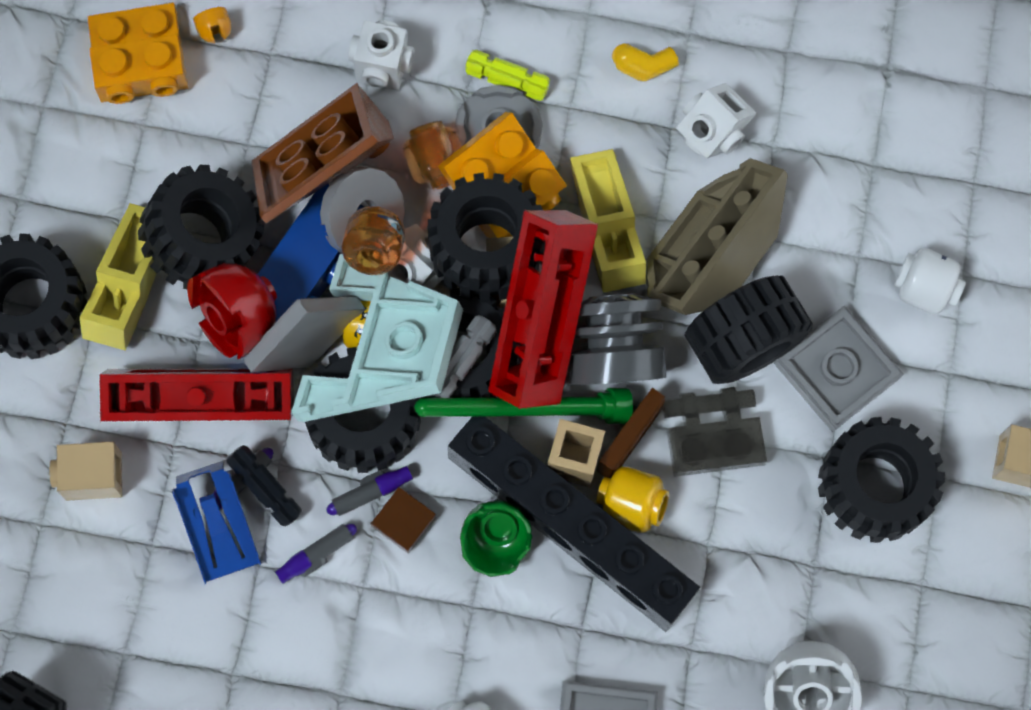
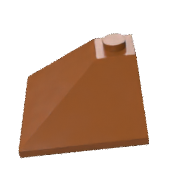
M358 83L354 84L251 161L260 218L266 224L331 183L341 173L345 174L367 158L373 159L378 157L388 148L390 141L394 139L389 121Z

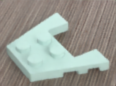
M340 254L329 287L330 292L334 297L353 296L358 297L360 301H371L349 377L346 379L310 375L302 376L291 412L299 422H307L441 393L463 313V308L459 301L410 280L408 283L389 276L387 271L376 266L369 268L357 263L354 257Z

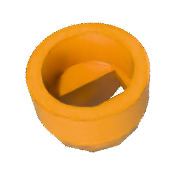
M225 7L207 9L193 18L198 34L206 42L215 43L213 37L215 34L220 33L223 40L230 34L231 21Z

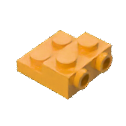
M174 2L87 16L91 48L89 50L94 87L101 102L108 101L113 104H122L131 101L134 97L151 94L157 97H166L175 94L178 90L188 89L177 10Z
M504 112L437 166L453 190H455L456 180L464 177L467 182L474 181V174L484 173V179H493L494 173L503 174L504 182L510 183L514 178L522 183V193L529 189L536 196V205H541L543 210H551L561 201L558 193L567 186L544 150L535 148L511 112ZM493 224L478 225L488 238L513 237L500 226Z

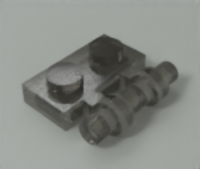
M735 387L721 388L720 393L695 396L694 392L680 393L679 398L665 401L663 407L664 418L682 416L684 426L672 427L667 430L674 477L765 466L767 457L760 417L741 419L740 409L756 406L753 389L736 391ZM722 411L725 421L700 424L699 414Z

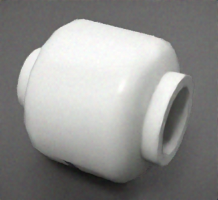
M923 248L915 255L907 254L894 286L900 288L899 296L905 303L931 314H938L943 311L947 304L956 306L966 281L958 279L961 267L956 260Z

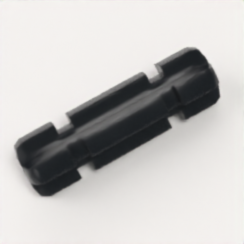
M242 445L238 447L226 459L227 464L236 474H242L244 484L265 508L270 507L273 510L271 515L280 525H290L302 513L301 507L292 497L287 498L284 495L287 491L263 463L258 465L255 461L257 459L256 455L248 446Z

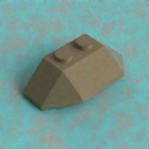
M749 158L739 165L740 169L726 173L698 190L647 258L648 298L661 299V306L683 315H689L704 311L725 295L740 288L778 237L788 178L786 171Z

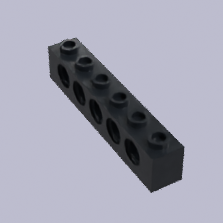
M471 417L448 444V459L498 499L518 505L527 515L533 527L663 631L667 632L701 588L487 417Z

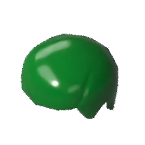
M501 499L478 504L468 514L461 529L462 557L474 571L489 577L508 575L515 572L531 548L533 536L531 534L532 527L529 518L518 505Z

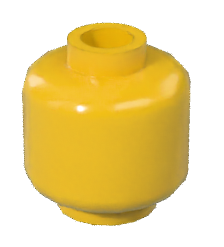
M620 467L613 474L612 478L604 477L602 479L596 502L603 505V510L628 530L645 533L653 525L659 526L668 505L669 491L663 489L661 478L655 474L630 467Z

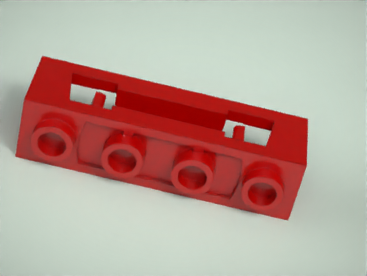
M567 210L524 211L488 390L491 394L519 409L561 403L598 228L597 223ZM535 237L546 241L544 253H534V261L543 262L541 273L529 266ZM513 341L526 345L517 346L514 351L515 354L523 359L522 363L509 367Z
M248 368L107 369L99 374L100 421L291 420L293 416L291 413L294 405L293 369L251 373Z

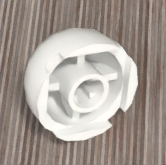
M814 640L797 642L779 652L769 664L763 687L766 710H860L862 692L855 666L845 653L828 643Z

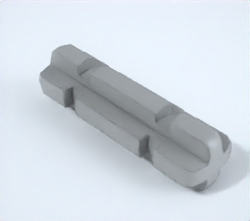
M481 315L475 316L466 328L468 334L466 336L462 334L454 345L442 391L439 394H434L437 398H450L457 389L456 382L464 379L482 354L483 344L488 345L495 336L496 326L487 318Z

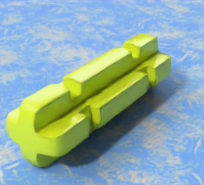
M472 50L465 65V72L468 75L482 79L483 76L488 77L487 82L514 87L520 91L523 90L526 92L525 96L538 101H542L546 96L550 85V78L535 71L532 75L528 74L527 68L495 57L494 60L488 59L490 54L479 50Z

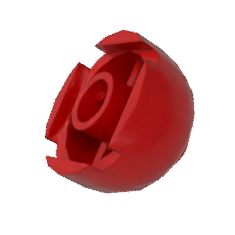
M224 263L205 270L189 279L187 293L190 306L194 309L200 305L202 313L206 318L198 324L213 346L224 356L232 358L237 355L238 360L248 355L261 341L267 331L276 323V305L274 302L277 299L276 291L266 277H260L253 270L237 263Z

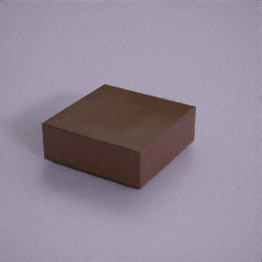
M398 487L370 524L372 528L409 554L435 520L436 513Z

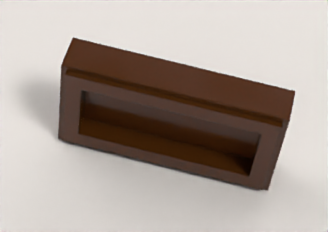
M654 388L650 389L600 459L596 470L599 474L612 478L617 469L623 466L661 413L666 396Z

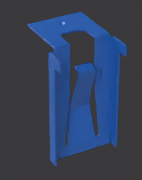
M223 461L176 476L177 488L172 489V494L177 503L204 583L207 584L210 580L257 564L261 565L230 471L224 472ZM207 472L211 473L223 511L245 556L242 558L220 513L214 493L201 497L199 501L211 537L217 564L215 568L211 558L203 519L189 479Z

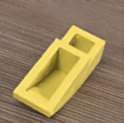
M610 149L570 157L581 216L598 224L592 257L603 293L646 284V260L635 230V215L614 150Z
M129 204L96 270L97 283L80 316L82 339L124 351L128 347L157 274L150 267L154 262L153 257L144 258L141 251L146 241L138 240V230L142 225L139 221L145 207Z

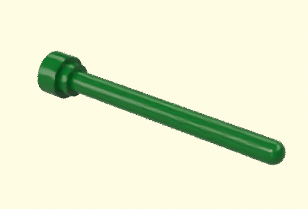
M624 387L607 388L604 392H599L597 397H562L560 404L520 409L499 397L421 398L415 403L414 409L417 415L421 417L597 415L599 420H605L607 424H626L633 414V398L630 390Z

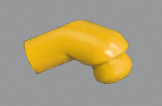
M622 43L616 46L612 52V60L616 68L641 82L648 81L679 66L678 57L670 46L649 55L630 44Z

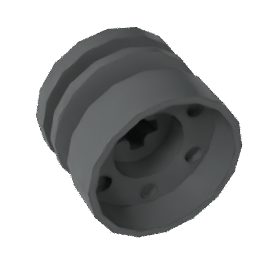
M635 294L594 296L582 301L579 317L586 316L587 327L576 328L574 338L588 339V349L571 353L569 360L570 385L620 383L666 378L664 347L643 344L642 335L663 329L662 322L641 323V312L661 310V299H651Z

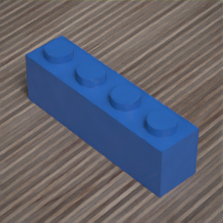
M329 185L313 194L258 273L260 277H266L276 291L277 299L274 301L276 305V322L297 299L320 298L327 286L331 284L341 253L329 244L325 237L328 236L326 227L321 225L320 211L323 196ZM361 204L356 212L359 224L366 220L369 211L368 208Z

